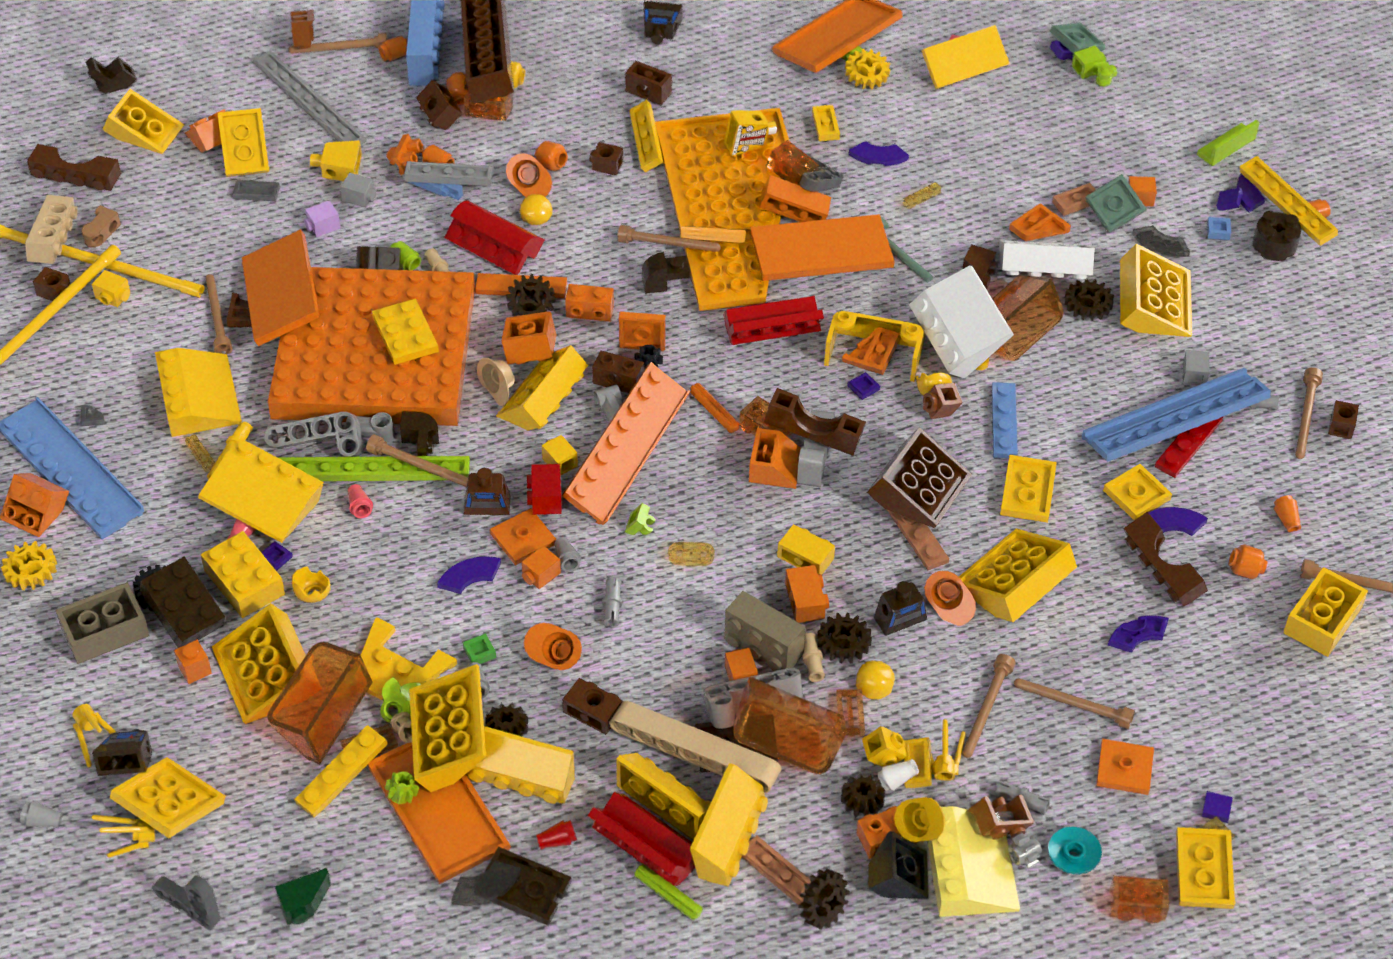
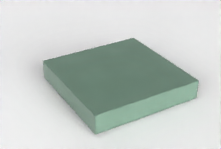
M1082 23L1053 25L1049 31L1073 54L1094 45L1100 51H1103L1106 47Z
M1123 174L1085 197L1086 202L1109 233L1141 215L1147 209Z

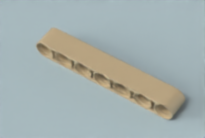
M623 701L610 721L611 728L623 736L721 776L724 775L729 763L734 764L763 785L764 793L770 791L782 769L779 763L769 757L630 701Z

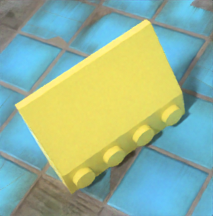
M954 806L941 807L945 816L944 831L939 838L927 841L939 917L1020 912L1011 858L1008 853L1007 836L1005 835L996 840H993L991 836H982L974 814L968 812V809ZM997 818L998 821H1004L1003 818Z

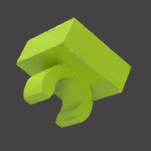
M641 503L630 513L625 529L627 534L635 535L640 531L643 535H648L653 531L651 527L647 526V524L652 525L656 520L653 516L648 515L649 506Z

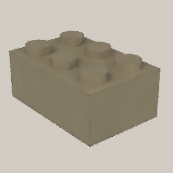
M128 582L55 610L60 627L77 664L150 636L145 617Z
M742 591L725 610L724 639L732 647L750 648L754 660L760 659L771 670L777 671L793 668L803 656L805 626Z

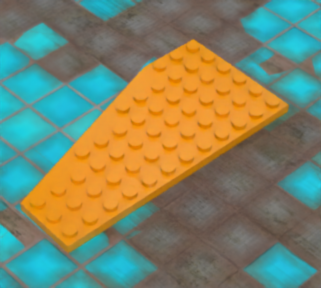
M780 108L754 110L761 111L768 122L774 121L777 126L776 134L767 135L763 148L735 156L730 154L724 144L730 113L655 122L679 230H681L682 226L746 231L744 243L706 241L718 243L721 247L718 252L684 247L699 311L766 303L770 280H762L750 236V227L780 224L781 215L759 208L762 191L770 175L788 181L791 165L788 160L792 148Z

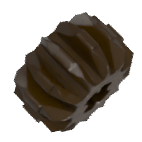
M501 702L499 709L492 707L490 710L491 714H486L485 727L521 737L528 732V716L524 714L521 706L515 708L513 703L509 706H504Z
M859 773L857 779L850 776L847 783H844L842 786L840 800L842 804H845L846 812L854 810L853 815L855 818L859 813H863V816L869 815V812L875 815L878 813L879 808L882 809L884 806L886 792L881 787L880 779L872 781L873 777L871 774L867 778H863L861 773Z

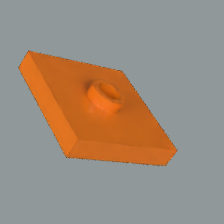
M620 311V348L639 349L640 346L651 344L656 348H660L661 351L665 350L666 315Z
M532 508L490 528V534L515 566L522 563L524 559L543 545L547 549L553 547L557 540L537 515L532 514Z
M1102 739L1096 786L1149 795L1154 747Z

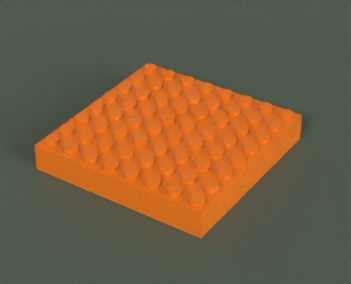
M311 267L320 318L280 336L268 398L270 418L272 420H304L339 412H348L355 416L373 417L377 413L384 412L391 416L393 424H401L402 411L426 413L435 419L437 425L458 426L475 295L474 272ZM416 298L438 344L439 352L394 365L375 324L372 311Z

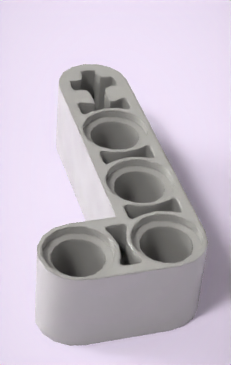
M813 409L810 412L815 416L825 419H833L835 417L833 412ZM805 438L804 446L801 447L799 455L797 484L821 487L825 461L827 460L829 450L828 446Z
M339 412L271 426L264 434L265 442L274 448H286L336 438L339 452L344 456L357 457L364 450L359 420L354 414L348 412ZM349 417L351 419V426L348 429H343L342 420ZM322 422H327L328 430L326 433L321 434L319 432V425ZM303 426L305 435L298 439L296 430ZM277 433L288 434V437L279 438L278 441L273 439V437L277 436ZM350 440H353L356 448L353 452L349 453L346 450V445Z
M787 668L714 684L703 690L707 716L715 728L721 729L729 728L736 723L735 714L795 701L803 696L800 670L795 668Z

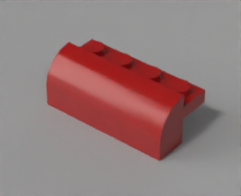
M469 200L459 203L452 211L450 216L453 220L444 236L445 239L514 275L520 273L528 256L533 259L537 257L545 239Z
M815 296L726 309L723 313L731 345L820 332V322L824 319L822 309H817Z
M614 791L603 809L593 807L589 812L588 817L595 821L592 826L593 829L673 886L680 885L695 869L690 851L693 842L626 795Z

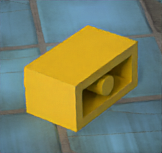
M794 524L778 543V558L795 567L815 565L818 574H823L834 560L835 545Z

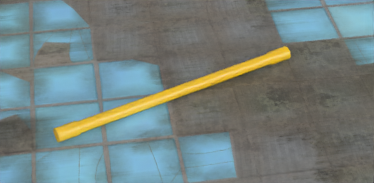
M0 224V238L25 244L29 234ZM62 244L61 255L93 264L100 256ZM114 260L105 268L172 288L198 298L201 297L200 294H203L205 290L204 285L177 279Z
M113 244L110 245L91 266L0 349V365L104 268L121 255L119 248Z

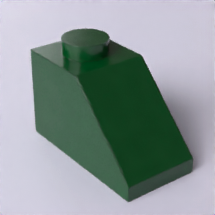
M327 868L275 886L277 899L287 925L305 923L310 917L315 915L331 886Z

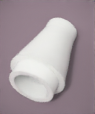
M911 759L906 762L883 766L882 770L878 771V778L886 791L890 789L894 791L911 777L918 774L919 770L915 761Z

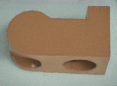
M101 205L95 210L96 217L91 223H87L82 228L84 242L88 247H99L119 228L121 223L118 212Z

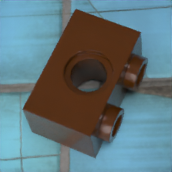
M635 60L625 72V92L662 106L672 94V74Z
M431 80L416 97L420 104L419 108L428 116V122L434 128L449 129L463 113L448 89L434 80Z
M601 350L592 366L593 384L603 387L618 385L621 392L629 394L644 371V362Z
M578 678L562 699L563 713L605 735L610 731V721L623 702L616 694L608 693L600 689L595 683L587 682L581 678Z

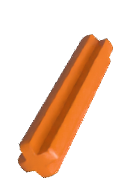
M700 383L691 386L690 393L729 433H734L739 429V422Z

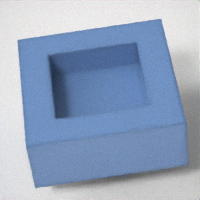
M1208 217V239L1230 240V218Z

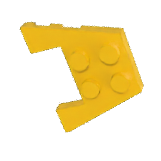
M376 617L351 682L354 686L384 701L382 689L389 679L395 678L400 686L408 683L424 684L440 677V674L449 668L455 667L457 659L438 649L424 667L407 660L383 647L396 629L395 626Z

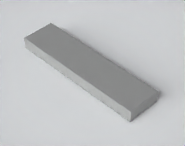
M408 161L404 172V182L491 186L493 166Z

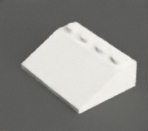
M999 240L1001 270H1006V275H1019V271L1028 272V276H1042V272L1051 273V277L1064 278V274H1073V278L1087 279V275H1093L1095 248L1089 245Z
M968 266L924 290L909 304L948 373L961 378L971 374L1014 335L972 266Z

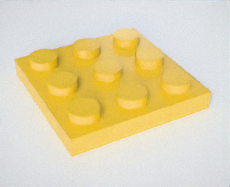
M166 757L147 768L146 772L139 773L112 789L110 799L167 838H171L223 805L225 795Z

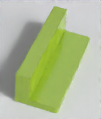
M1254 120L1247 126L1243 123L1238 124L1197 151V156L1211 166H1214L1256 139L1260 122Z

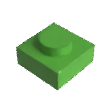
M486 633L463 642V649L471 663L477 662L482 664L496 658V651Z

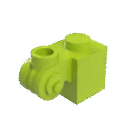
M1095 45L1074 52L1072 68L1082 79L1095 75L1097 76L1096 84L1106 87L1111 84L1112 78L1117 76L1116 67L1108 64L1104 53Z

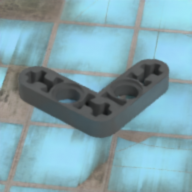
M791 151L789 163L806 172L801 178V187L813 192L840 187L844 178L841 173L802 151Z
M195 875L185 885V889L165 876H161L152 886L153 892L158 897L179 911L183 909L188 913V917L208 930H212L221 920L213 888L205 879L198 875Z

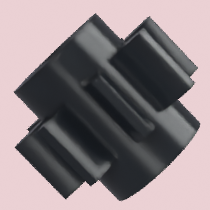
M647 344L639 347V353L634 354V360L644 362V369L650 362L658 367V364H663V355H661L660 348Z

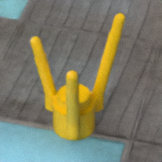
M82 704L75 708L72 713L76 721L73 724V728L77 732L86 765L91 767L92 763L82 730L91 731L95 729L100 733L102 731L99 726L100 724L110 734L116 731L102 719L99 713H95L89 704Z
M943 719L942 754L938 755L934 761L931 753V770L936 780L951 781L955 778V775H959L958 766L966 732H961L953 760L952 756L948 755L947 719Z
M92 815L91 817L93 820L132 825L128 827H101L99 829L100 833L132 832L133 841L138 840V843L109 852L107 854L108 858L139 848H148V842H155V829L141 819Z

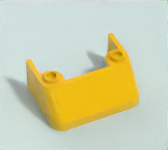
M839 311L833 315L825 345L824 366H829L837 334L868 338L875 329L882 327L900 333L899 345L915 347L910 381L915 382L925 341V332L920 325L915 323Z

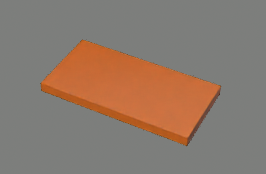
M845 0L772 46V51L781 58L817 73L903 18L902 10L878 0Z
M880 214L750 227V236L763 281L894 268L895 261Z
M301 229L242 257L253 338L258 346L320 318L306 237Z
M412 742L374 758L367 765L386 798L389 793L385 789L387 779L392 778L394 772L406 771L414 777ZM466 774L453 785L430 792L416 781L415 785L419 786L417 796H413L411 803L397 804L391 798L388 799L439 884L491 859L498 846L506 850L511 849L509 841Z

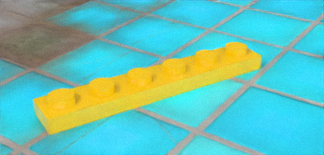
M1258 156L1239 166L1240 173L1287 215L1297 216L1301 229L1319 246L1338 236V229Z

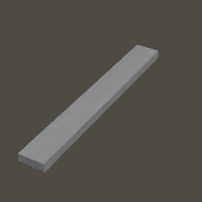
M271 50L253 59V63L338 142L358 140L361 145L367 142L366 138Z

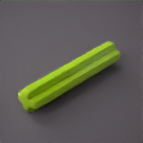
M646 865L638 866L634 874L636 878L691 920L699 918L703 911L699 904Z

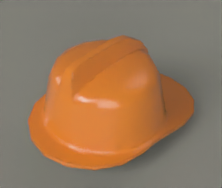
M521 153L516 154L509 160L506 167L507 178L523 196L540 194L546 197L552 188L551 175L536 158L530 154Z
M947 570L931 574L924 586L925 596L940 618L957 626L969 623L974 617L976 602L963 581L955 573Z
M539 623L531 627L525 635L524 647L528 656L536 662L553 669H570L581 657L582 646L577 635L556 625Z

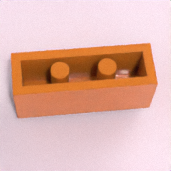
M770 175L763 188L759 208L799 222L826 220L829 214L831 197L819 192L806 190L800 185Z

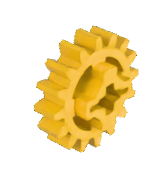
M862 49L861 53L854 51V56L849 55L848 61H846L845 75L849 76V82L855 81L856 87L861 84L863 89L869 86L872 90L874 85L880 88L882 82L886 83L890 75V62H886V56L880 57L881 52L874 54L873 49H870L869 52Z
M34 541L29 546L27 542H24L21 548L15 545V551H7L8 558L2 559L3 566L1 570L7 583L11 582L13 588L20 585L22 590H25L27 586H31V589L35 590L36 584L45 586L44 580H52L51 573L57 572L55 566L57 565V560L51 548L47 549L45 543L38 546L37 541Z

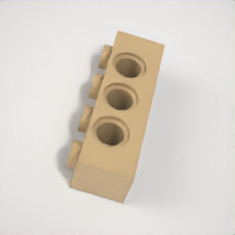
M46 196L25 242L27 261L54 264L57 256L61 255L62 244L66 243L67 233L72 230V221L77 218L78 208L74 206V197Z

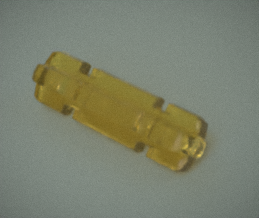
M934 182L912 193V195L904 197L903 205L911 209L916 206V203L919 205L932 198V195L940 194L941 186Z
M196 435L186 437L185 442L188 449L192 450L191 453L198 463L202 464L203 470L207 473L210 472L215 464L213 458L209 457L210 454L203 444L199 442L200 440Z

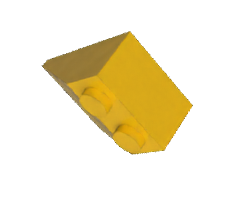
M129 89L107 117L102 130L117 140L163 154L182 130L184 124L132 89Z

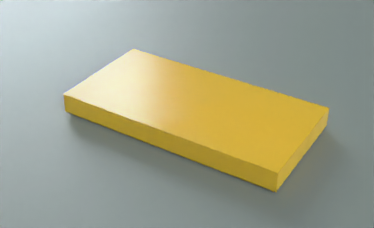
M996 25L921 50L935 89L1010 64Z

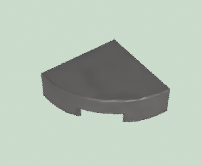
M81 405V426L105 424V419L101 412L94 409L93 406Z

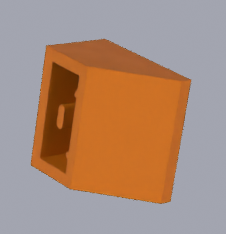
M219 112L209 116V121L203 118L189 125L190 130L184 132L201 153L222 144L218 121Z
M757 428L749 464V482L796 489L801 448L781 431Z
M32 473L14 474L0 519L40 537L63 511L69 490Z

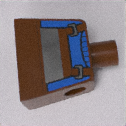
M481 468L477 473L469 474L465 492L464 515H510L511 495L504 475L492 473L489 468Z

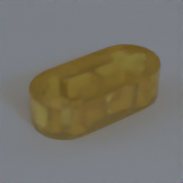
M675 542L668 549V558L674 565L708 566L714 561L715 551L713 546L708 543ZM677 551H682V555L677 556ZM701 552H706V557H701Z

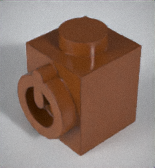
M955 383L935 385L924 395L923 410L929 413L931 419L952 416L963 403Z

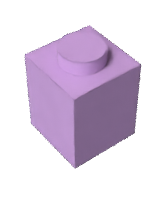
M330 201L305 209L307 219H304L305 226L309 232L313 231L316 237L340 229L339 214Z

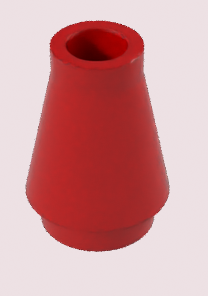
M562 820L545 831L536 834L541 850L551 847L572 845L571 842L577 841L571 820L566 822Z

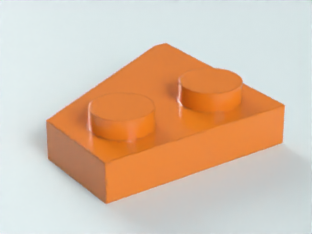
M1041 203L1011 222L1009 227L1010 231L1024 241L1066 234L1071 229L1069 223Z
M878 327L868 338L860 341L857 344V348L850 354L845 353L842 356V362L883 375L901 339L900 333Z

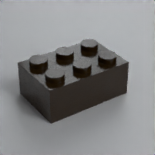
M185 556L141 580V594L178 648L197 639L200 640L224 626L225 615Z

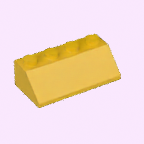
M572 345L554 351L553 358L537 363L496 416L528 431L535 428L541 429L547 424L548 416L560 407L559 402L572 392L571 387L574 383L583 378V372L588 367V364Z
M484 726L486 758L466 773L470 780L477 783L488 782L501 790L513 789L526 797H531L532 795L541 797L551 804L557 802L565 804L575 780L574 751Z
M638 753L619 755L616 758L617 787L694 841L711 801H705L699 797L691 787L682 785L671 773L664 772L658 768L651 759L644 758Z
M731 763L727 766L690 847L698 878L728 887L732 878L738 874L741 857L746 855L749 848V839L752 834L756 833L761 812H765L768 803L763 785Z

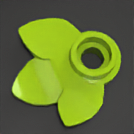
M395 678L389 679L382 689L384 700L380 707L382 719L387 723H391L394 715L389 714V707H395L397 714L407 712L411 715L409 689L421 684L408 683L400 686Z

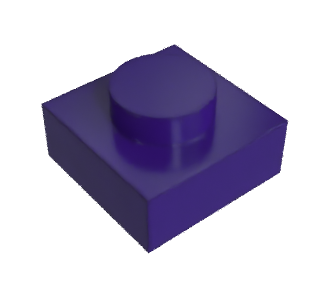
M1060 41L1051 42L1049 48L1058 59H1073L1074 54Z

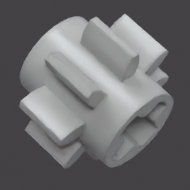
M1021 833L1011 839L1013 843L1010 844L1011 847L1008 848V853L1011 860L1017 866L1022 864V866L1026 865L1027 868H1030L1039 863L1037 858L1040 857L1039 854L1042 853V848L1034 836H1024Z

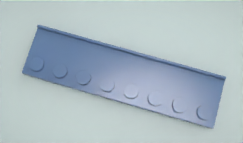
M1242 368L1085 429L1082 433V439L1086 440L1109 462L1271 398V390L1256 377L1249 376L1246 368Z
M39 397L35 398L36 401L0 421V432L45 480L69 490L66 502L102 540L127 525L126 523L143 515V505Z

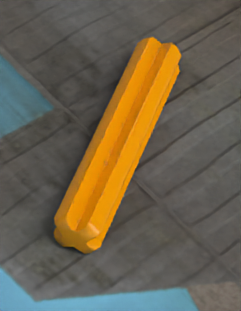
M682 226L680 237L702 241L744 243L746 231L740 229Z

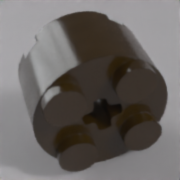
M1273 211L1264 212L1257 222L1252 242L1255 251L1257 250L1261 254L1260 256L1271 261H1283L1286 258L1292 257L1296 253L1301 236V226L1298 223V217L1292 214L1287 215Z

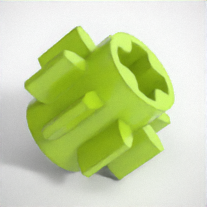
M406 771L394 772L392 778L387 779L385 789L389 791L387 798H391L397 804L411 803L413 796H417L419 786L415 785L414 777Z

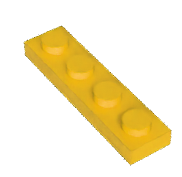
M646 99L629 110L640 166L644 172H648L663 163L652 106Z
M367 725L294 799L296 804L315 818L388 744L387 740Z

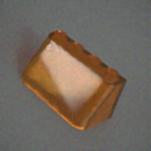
M1018 275L992 298L1014 334L994 353L1004 360L1016 361L1061 321L1063 306L1051 277Z
M328 642L316 643L310 648L270 708L267 718L271 727L307 760L321 764L372 685L373 681L361 655Z
M750 676L744 687L733 727L734 737L739 743L814 774H824L830 769L847 734L843 715Z

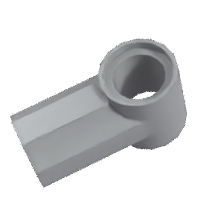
M613 385L594 391L595 403L599 404V411H603L608 423H610L623 403L618 385Z
M377 413L373 417L356 416L360 423L362 437H371L375 434L384 438V441L387 443L394 439V426L392 418L388 413ZM349 417L346 420V429L351 426V419Z

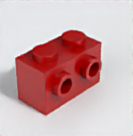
M560 464L531 465V474L527 475V489L532 490L527 491V505H532V514H562Z

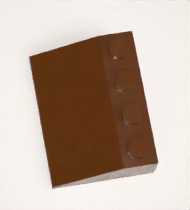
M919 427L903 442L866 493L884 509L935 528L973 474Z

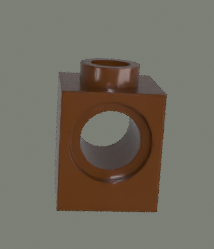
M598 142L595 150L591 151L589 162L592 163V170L617 176L623 164V147Z
M44 267L33 280L36 296L53 301L70 285L68 274Z
M1336 400L1331 414L1328 435L1352 439L1359 405Z

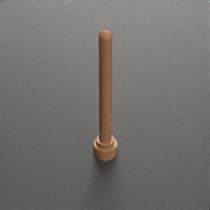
M378 33V36L369 39L315 43L307 49H300L293 45L288 50L291 54L373 46L378 48L388 38L387 33Z
M620 225L617 235L618 241L622 243L638 240L718 252L721 248L718 243L638 232L628 225Z
M208 274L205 279L216 338L213 341L214 352L223 354L222 351H226L225 354H229L233 348L231 340L225 336L215 278L212 274Z
M1314 367L1306 369L1303 377L1307 388L1295 454L1298 459L1305 457L1315 392L1323 379V372Z
M373 434L367 442L366 451L373 455H382L384 453L467 487L468 477L389 446L384 441V438Z
M1304 559L1300 578L1308 580L1316 578L1322 567H1319V564H1315L1313 560ZM1329 569L1359 586L1393 593V583Z
M1007 654L997 655L993 664L995 668L994 678L962 752L966 758H970L973 755L1003 680L1013 672L1016 665L1014 658Z
M1017 678L1014 681V686L1018 689L1114 719V722L1118 723L1119 727L1129 729L1134 717L1135 710L1124 707V709L1118 708L1117 710L1024 679Z

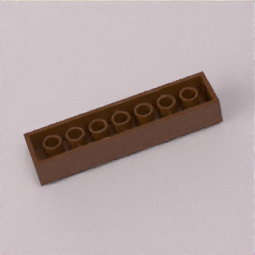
M460 0L466 83L472 102H484L490 98L505 97L514 93L507 12L504 0Z

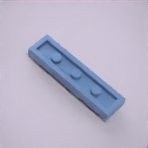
M992 382L993 458H1009V455L1017 456L1015 383Z

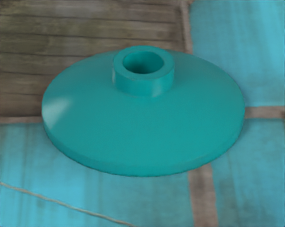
M1071 826L1062 828L1052 835L1048 844V854L1057 868L1066 873L1078 875L1088 873L1098 866L1102 856V848L1099 840L1090 831ZM1075 852L1078 856H1072L1069 853Z

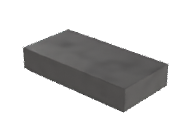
M236 180L232 196L233 199L276 202L280 183Z

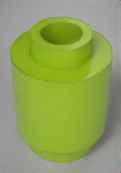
M403 241L395 242L390 246V248H401L400 267L403 270H414L421 264L419 253Z

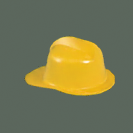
M929 797L912 798L902 801L897 807L895 825L900 835L908 841H930L939 838L943 833L945 816L941 806L934 799Z

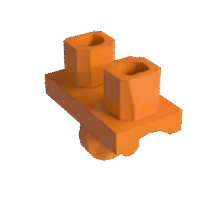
M403 134L397 147H391L387 151L386 156L390 164H397L399 174L404 175L407 162H418L416 154L423 152L424 145L420 138L411 139L409 134Z

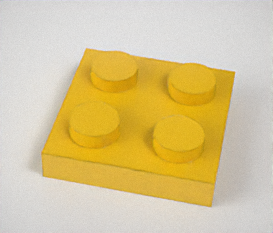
M1141 464L1104 484L1103 491L1133 520H1136L1146 512L1155 510L1170 501L1172 493Z

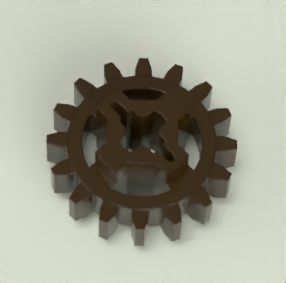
M530 274L529 279L521 275L522 281L519 282L515 279L513 280L515 287H508L511 294H507L506 299L509 301L507 303L508 309H513L512 316L554 310L551 304L556 302L555 296H552L555 294L554 288H549V281L543 283L541 275L537 279H534L533 274ZM519 293L521 298L518 300V303H516V297ZM545 294L546 300L545 303L542 304L541 299L544 297ZM526 295H527L528 297H530V298H534V297H535V301H534V300L532 301V299H528V300H527Z
M1085 279L1083 283L1076 280V285L1070 284L1069 289H1066L1064 305L1068 306V312L1074 311V317L1081 315V320H1085L1086 317H1089L1091 321L1094 320V317L1101 320L1103 314L1108 316L1110 310L1113 309L1114 294H1111V288H1104V282L1100 285L1097 284L1096 279L1093 282Z
M836 613V619L828 616L827 623L821 622L820 630L817 633L818 647L822 648V654L826 655L829 653L831 661L836 657L839 658V663H843L844 659H848L850 663H853V657L861 660L863 653L868 654L869 646L872 643L871 628H867V622L863 621L860 623L858 615L853 619L850 618V613H846L845 617H841L839 613Z
M826 868L825 871L818 870L817 876H810V884L805 883V891L800 894L803 902L798 905V908L803 909L800 917L805 919V923L822 929L823 927L830 928L831 921L838 922L837 915L839 913L844 914L843 907L849 902L845 899L850 890L845 888L848 881L843 879L844 875Z

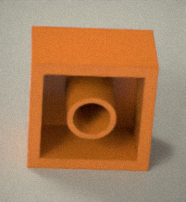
M551 311L506 317L501 341L507 364H523L528 361H546L549 358H553L557 334Z

